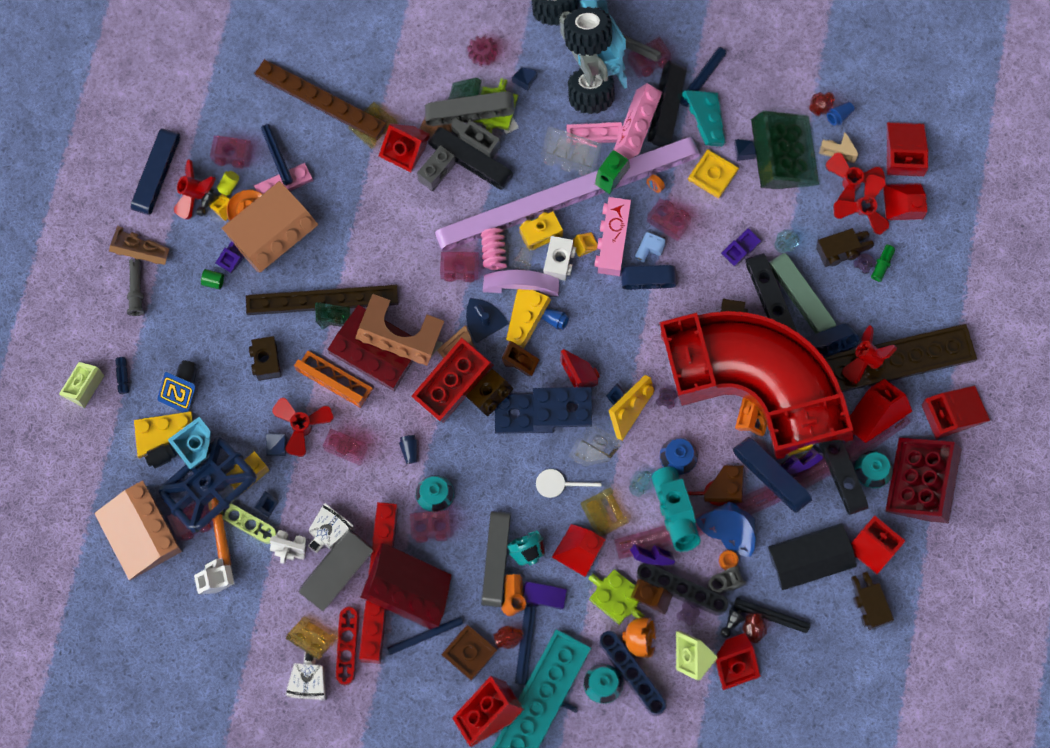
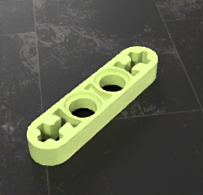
M211 501L208 504L210 511L212 510ZM231 503L223 516V520L259 541L270 544L271 538L267 537L264 539L265 536L259 532L260 525H263L261 529L265 532L271 530L270 533L274 537L277 534L275 529ZM232 511H238L240 514L239 518L235 521L229 519V514ZM254 520L256 527L253 530H247L245 526L247 521Z

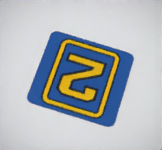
M165 372L157 399L159 402L183 413L188 412L195 385Z

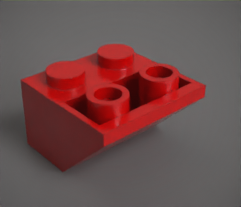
M874 515L853 540L851 546L854 556L874 573L878 574L904 544L905 540Z

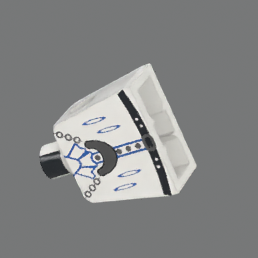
M325 503L309 528L310 534L315 538L308 547L315 553H318L323 545L331 550L348 528L352 531H355V528Z
M304 653V663L294 664L286 691L288 698L326 700L324 667L322 665H315L316 654Z

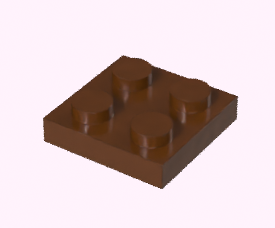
M467 624L441 656L472 681L498 650Z

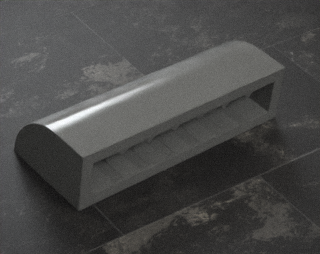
M348 528L300 586L298 592L321 611H324L373 552L372 547L358 534Z

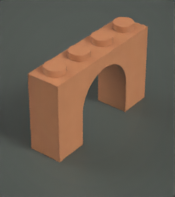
M372 294L355 339L428 366L444 321L426 314L422 327L416 335L411 337L397 336L388 330L384 322V317L391 300Z

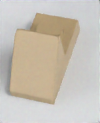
M845 132L841 145L832 140H823L819 154L832 157L835 153H841L845 160L851 163H855L858 156L857 150Z

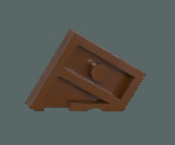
M724 465L705 493L704 502L742 503L744 465Z

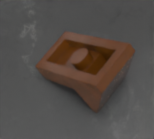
M509 341L502 356L506 367H515L527 376L533 375L540 360L512 341Z
M638 579L630 598L662 614H666L673 596L665 588H657Z

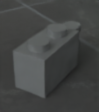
M458 119L452 121L451 127L454 135L492 159L501 148L500 138L471 120L467 124Z

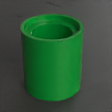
M204 269L201 276V285L220 290L224 282V273Z

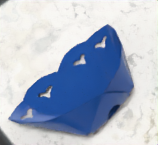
M728 502L695 519L698 527L706 535L714 539H721L728 550H732L745 557H751L756 541L755 519L736 504ZM715 526V530H716L717 532H714L713 530H710L709 528H712V527ZM729 540H735V546H733V543H730ZM746 546L748 552H747L745 549L742 550V549H740V548H743V547Z

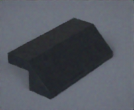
M842 523L768 546L771 563L777 571L782 591L857 567L853 548Z

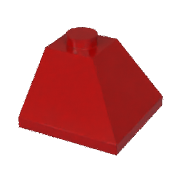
M390 123L378 157L411 173L425 150L430 134L415 126Z
M921 183L885 184L883 192L886 220L924 219L927 213L926 193Z
M565 349L561 350L560 362L573 387L592 388L598 385V378L600 376L595 367L592 368L589 362Z
M571 524L552 558L586 577L603 549L606 539L588 529Z
M743 633L726 639L717 652L716 656L718 658L715 660L723 690L760 677L754 648L747 635Z

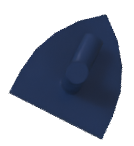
M469 299L466 320L468 329L476 343L509 324L504 315L492 304L481 299Z

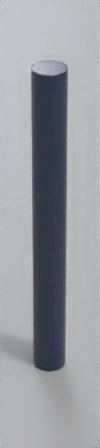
M461 617L456 618L439 627L387 648L389 654L392 655L463 625Z

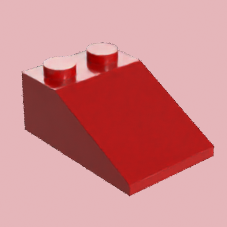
M490 676L452 719L467 744L473 747L511 724L524 709L506 681Z

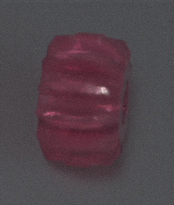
M483 35L480 39L476 36V41L470 40V45L467 47L469 52L468 58L472 59L473 64L479 62L480 67L483 63L489 66L490 61L494 62L496 60L495 56L498 55L497 43L493 42L492 37L486 39V36Z

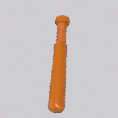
M215 497L211 500L212 509L219 504ZM219 513L213 519L218 559H223L224 565L231 566L223 516Z

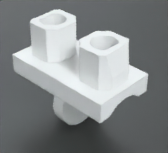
M281 530L277 532L275 537L271 536L270 551L275 552V556L281 557L280 563L285 564L287 559L294 561V558L304 560L306 555L305 537L298 535L295 537L294 542L288 540V533Z

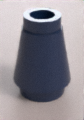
M415 435L400 437L399 445L406 464L417 463L418 440L415 439Z

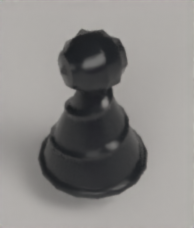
M211 188L202 198L201 206L196 210L198 216H204L206 213L205 208L218 199V196L213 193L214 189Z
M729 609L727 627L722 628L720 631L722 637H729L732 628L746 621L740 615L742 612L740 609L737 612Z

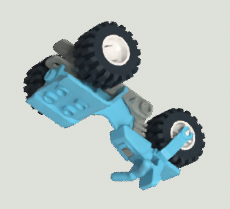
M532 0L533 16L536 17L537 21H541L542 24H548L549 26L560 25V33L565 40L566 47L572 52L580 66L579 71H574L568 80V96L571 107L584 114H598L600 111H606L607 107L610 108L612 103H614V78L612 75L616 74L624 89L627 88V77L623 72L625 70L623 56H625L626 40L612 16L609 15L608 2L606 0H578V2L577 0Z

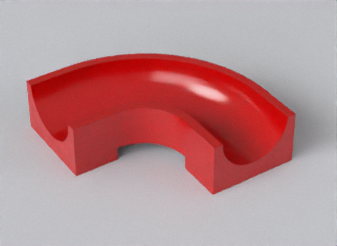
M733 311L712 312L698 315L696 312L659 322L682 406L723 395H736L748 399L761 410L765 417L777 460L784 458L792 451L812 444L831 440H844L845 442L853 440L854 430L844 395L831 367L820 352L793 329L761 315Z

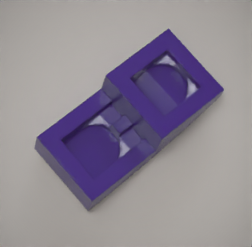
M748 228L721 254L735 267L759 246L762 241Z
M231 241L229 246L223 249L215 264L232 273L241 263L244 256Z
M812 448L799 459L792 455L780 466L791 475L814 466L823 458Z
M636 544L630 549L635 560L643 563L673 565L676 562L670 551L654 545L651 551Z
M525 582L523 597L526 603L561 610L564 609L567 590Z

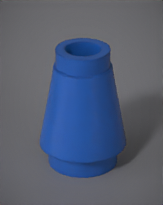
M847 102L830 109L827 113V119L830 124L834 126L840 125L854 111L853 104Z
M546 308L541 319L556 329L563 330L568 324L569 316L566 315V312Z

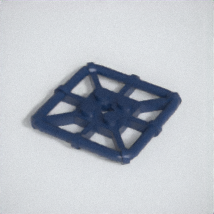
M221 437L215 438L209 444L207 453L209 459L198 470L195 467L190 470L187 465L183 466L163 486H160L158 491L162 500L171 509L173 516L178 517L185 527L193 533L199 532L200 529L205 527L224 509L227 510L230 507L229 505L255 483L257 479L253 469L244 461L242 454L236 452ZM223 448L230 457L217 466L219 452ZM234 464H237L245 472L228 476L224 474ZM189 471L194 473L186 481L177 483ZM242 482L226 498L223 499L219 493L229 484ZM188 492L177 503L169 496L170 493ZM215 497L220 503L201 519L204 506ZM195 500L196 505L190 520L184 513V508Z

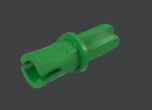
M891 245L885 246L880 259L876 260L877 264L871 275L873 280L882 282L887 268L891 266L889 263L895 252V247Z

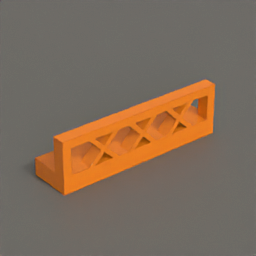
M307 351L303 359H298L294 365L299 373L359 408L362 407L373 390L372 387L310 351ZM309 357L316 360L318 367L313 368L306 364ZM330 368L334 376H326L321 373V369ZM347 378L350 386L345 387L338 383L337 379ZM362 387L366 389V392L361 396L354 392L353 388Z
M743 398L735 429L751 431L758 436H764L767 423L763 413L753 402ZM757 419L760 422L759 429L755 427Z

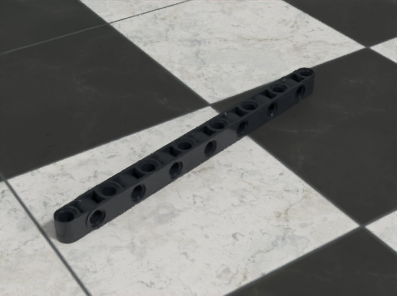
M762 253L745 259L746 267L767 318L780 322L797 332L766 255ZM765 278L768 280V282L763 283L760 281V279ZM779 311L782 313V315L776 316L773 314V312ZM831 440L818 443L848 515L868 509L867 499L843 441ZM834 447L838 449L839 452L836 454L831 453L829 451V448ZM851 483L853 488L847 489L843 484Z

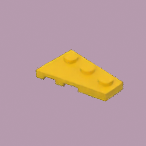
M517 289L506 340L508 342L512 341L524 349L551 299L534 290Z
M644 375L608 410L616 438L623 441L654 393L651 377Z
M192 412L134 420L138 458L144 457L147 454L146 451L161 444L166 445L170 443L168 441L169 438L193 421Z

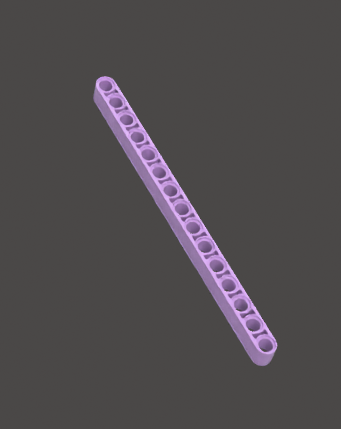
M693 137L679 140L628 159L630 168L614 189L698 158L700 153ZM598 171L443 227L435 232L442 251H448L480 239L481 233L486 229L499 228L505 230L527 220L537 218L542 213H550L605 193L604 190L595 185Z

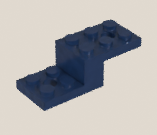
M591 387L533 388V394L508 395L495 409V434L553 433V427H592ZM575 403L578 409L570 412L567 410V405ZM513 409L518 410L520 413L519 417L515 419L508 415Z

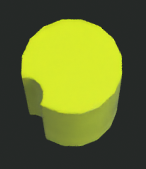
M226 171L217 186L218 191L224 195H231L240 179L238 174L233 171Z

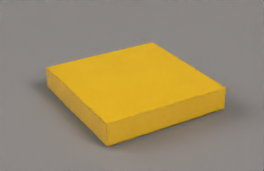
M707 149L689 175L688 181L719 199L738 172L739 167Z

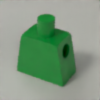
M613 150L598 169L595 185L611 194L629 170V160Z

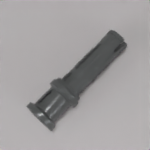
M133 259L129 260L130 292L127 294V300H129L127 314L130 316H141L144 314L142 309L144 295L141 292V260L135 259V262H133Z

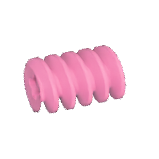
M489 228L481 233L482 252L484 253L482 255L484 260L483 266L490 270H500L507 267V264L501 263L506 261V257L501 256L506 253V250L500 249L505 246L504 242H500L505 239L504 235H499L504 231L502 229Z

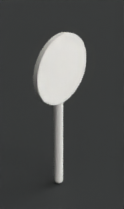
M554 469L544 470L538 475L536 480L538 492L547 498L557 497L563 492L565 486H602L601 483L565 482L563 475Z

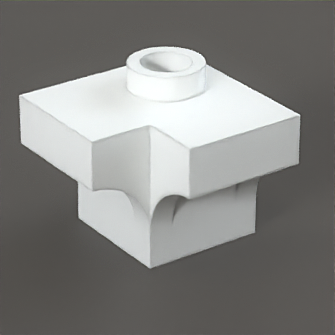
M223 559L213 560L205 565V570L194 575L198 594L218 593L234 585L231 566L224 565Z

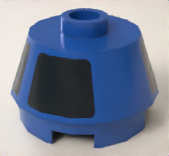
M673 438L663 444L660 450V461L663 467H674L679 475H683L695 468L698 461V452L691 441L685 438Z

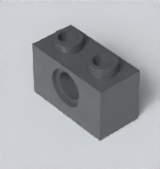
M439 146L417 172L418 181L433 192L456 165L455 156L442 146Z

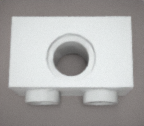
M551 236L543 270L544 274L566 281L567 275L570 276L572 264H569L570 258H574L576 247H573V240ZM558 256H562L565 258V260L559 262L555 258Z

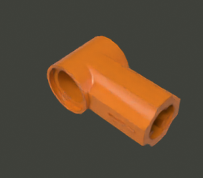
M518 574L504 576L505 600L501 608L505 615L514 616L526 607V600L523 597L522 577Z

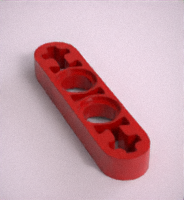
M345 607L339 615L336 679L344 686L351 684L355 675L358 614L352 607ZM350 611L354 615V618L350 619V625H354V628H342V625L347 626V619L343 618V616L347 615ZM345 631L353 633L351 641L346 642L342 639V634ZM344 651L352 653V658L347 662L341 660V654ZM340 664L345 666L352 664L351 668L347 667V673L351 676L346 681H343L340 677V674L344 673V667H340Z

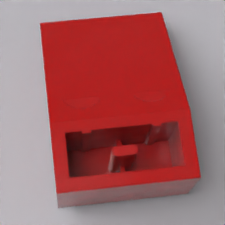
M887 122V175L924 177L928 170V146L924 124Z
M886 379L869 388L850 415L854 430L853 434L864 443H867L910 414L912 409L906 394Z
M975 386L943 392L926 398L921 404L936 440L990 421Z

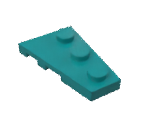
M685 90L682 95L690 105L691 115L694 114L697 120V128L705 145L723 146L725 144L718 93Z

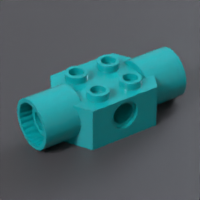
M660 468L653 473L651 478L660 502L661 515L665 517L666 530L669 531L675 550L679 552L693 550L700 544L701 539L684 481L680 479L676 468Z

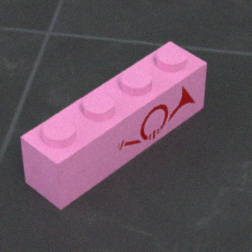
M648 83L636 90L614 147L616 152L627 159H631L640 153L662 94L661 91Z
M609 197L608 203H604L603 214L606 215L605 221L601 220L600 226L603 238L598 239L597 249H601L600 256L596 255L595 267H598V273L620 276L631 200Z

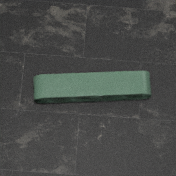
M786 253L769 262L775 278L815 334L836 327L834 319Z

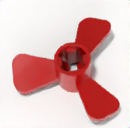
M835 153L826 163L828 171L843 178L842 185L844 190L837 200L855 202V191L860 188L862 183H865L868 175L873 174L885 180L882 168L874 167L864 173L860 168H849L841 153ZM854 177H856L857 181L855 183H852L851 180H853Z
M189 159L185 166L186 176H182L177 184V191L183 196L174 206L175 214L187 220L192 217L194 200L202 199L210 191L216 180L212 176L203 181L194 179L193 163Z
M873 174L868 175L865 179L864 197L858 198L855 202L835 201L833 205L835 218L841 219L857 212L859 215H867L875 234L879 235L889 228V222L876 212L877 201L875 200V197L885 186V180ZM862 201H865L866 204L870 203V208H866V211L862 209Z
M871 325L864 331L861 338L862 342L856 348L855 355L858 358L842 370V374L852 383L860 381L867 365L872 369H876L897 350L895 345L879 349L872 344L874 328Z
M280 398L272 409L275 417L290 422L294 432L286 445V451L288 454L303 457L306 454L305 436L311 432L312 425L330 423L334 418L329 406H323L309 416L303 412L296 413L286 398ZM306 420V422H303L304 428H300L298 424L296 425L297 422Z

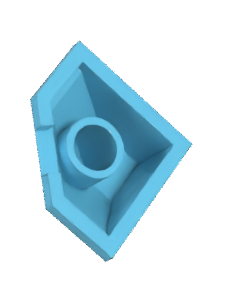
M198 417L168 439L190 470L207 459L211 431L202 419Z

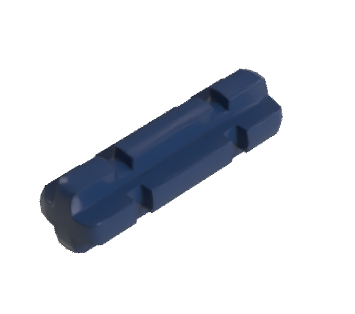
M117 357L115 363L117 366V383L119 384L117 385L119 394L129 393V385L127 384L128 373L125 367L127 366V360L125 357Z

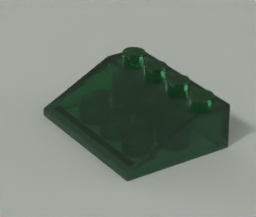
M765 110L751 119L761 188L787 189L818 186L819 179L809 116Z

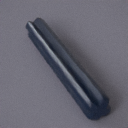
M722 47L717 48L686 91H699L725 57V49ZM682 95L680 104L687 107L689 103Z
M270 124L262 125V133L284 185L291 184L293 182L272 128Z
M526 606L524 609L515 683L518 685L527 684L536 608L532 606Z

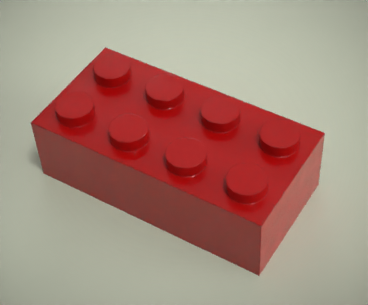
M461 338L411 397L437 420L444 423L494 364L465 339Z

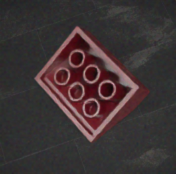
M358 305L338 331L327 350L332 356L395 392L413 360L400 357L395 353L355 339L366 311L364 307ZM384 320L386 327L393 334L400 337L412 336Z
M899 438L885 511L929 522L949 523L962 451L956 442Z
M382 542L360 598L428 629L439 627L444 614L452 574Z

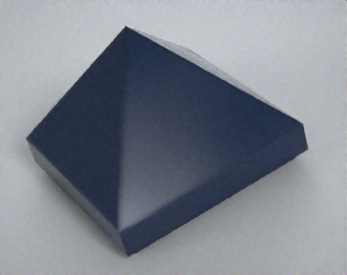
M617 383L606 397L614 405L626 393Z
M264 491L255 508L269 517L279 500Z

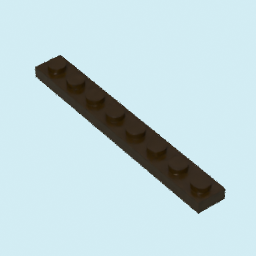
M397 285L246 295V314L261 315L356 308L358 305L367 307L372 294L391 300L389 306L398 305Z

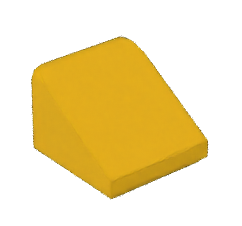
M221 194L209 207L226 221L228 219L227 205L230 199Z
M592 232L579 234L573 239V247H576L578 257L597 250L598 244Z

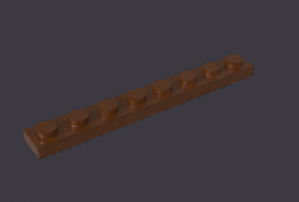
M265 59L254 73L257 78L375 140L379 139L387 127L386 123Z

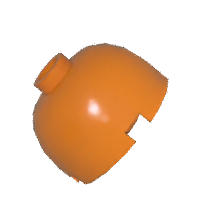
M641 617L632 620L628 624L626 631L622 633L623 643H626L629 652L637 657L651 658L653 656L655 647H651L653 639H656L654 621L651 620V617Z

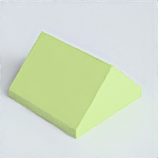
M78 362L59 395L85 408L102 381L104 374L96 366Z
M676 631V670L696 680H701L718 657L701 640L684 632Z

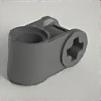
M737 565L712 576L707 584V589L723 594L730 590L741 588L747 582L743 580L739 571L740 566ZM719 581L722 588L715 589L712 582Z

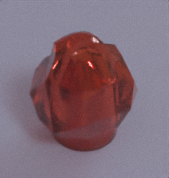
M819 92L814 94L810 99L809 110L817 117L821 114H827L834 103L833 93L827 92L823 94Z
M746 615V621L742 630L750 642L759 643L767 634V626L764 620H762V615Z
M504 626L497 633H494V640L498 648L512 649L519 644L524 632L522 629Z

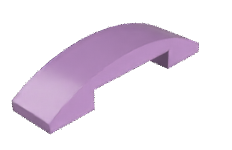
M528 270L498 271L484 275L483 292L502 293V288L540 290L539 293L543 295L558 296L559 279L544 273Z

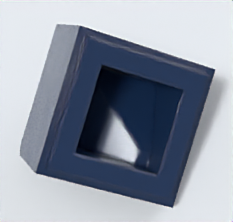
M521 67L513 75L512 82L528 91L537 78V72Z
M735 139L736 160L755 159L756 151L753 141Z
M266 434V456H286L287 437L285 434Z

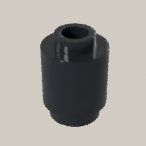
M183 360L178 365L176 376L194 384L197 365L194 362Z
M169 443L166 445L161 444L146 451L147 456H145L149 467L153 466L154 469L171 462V459L175 458Z

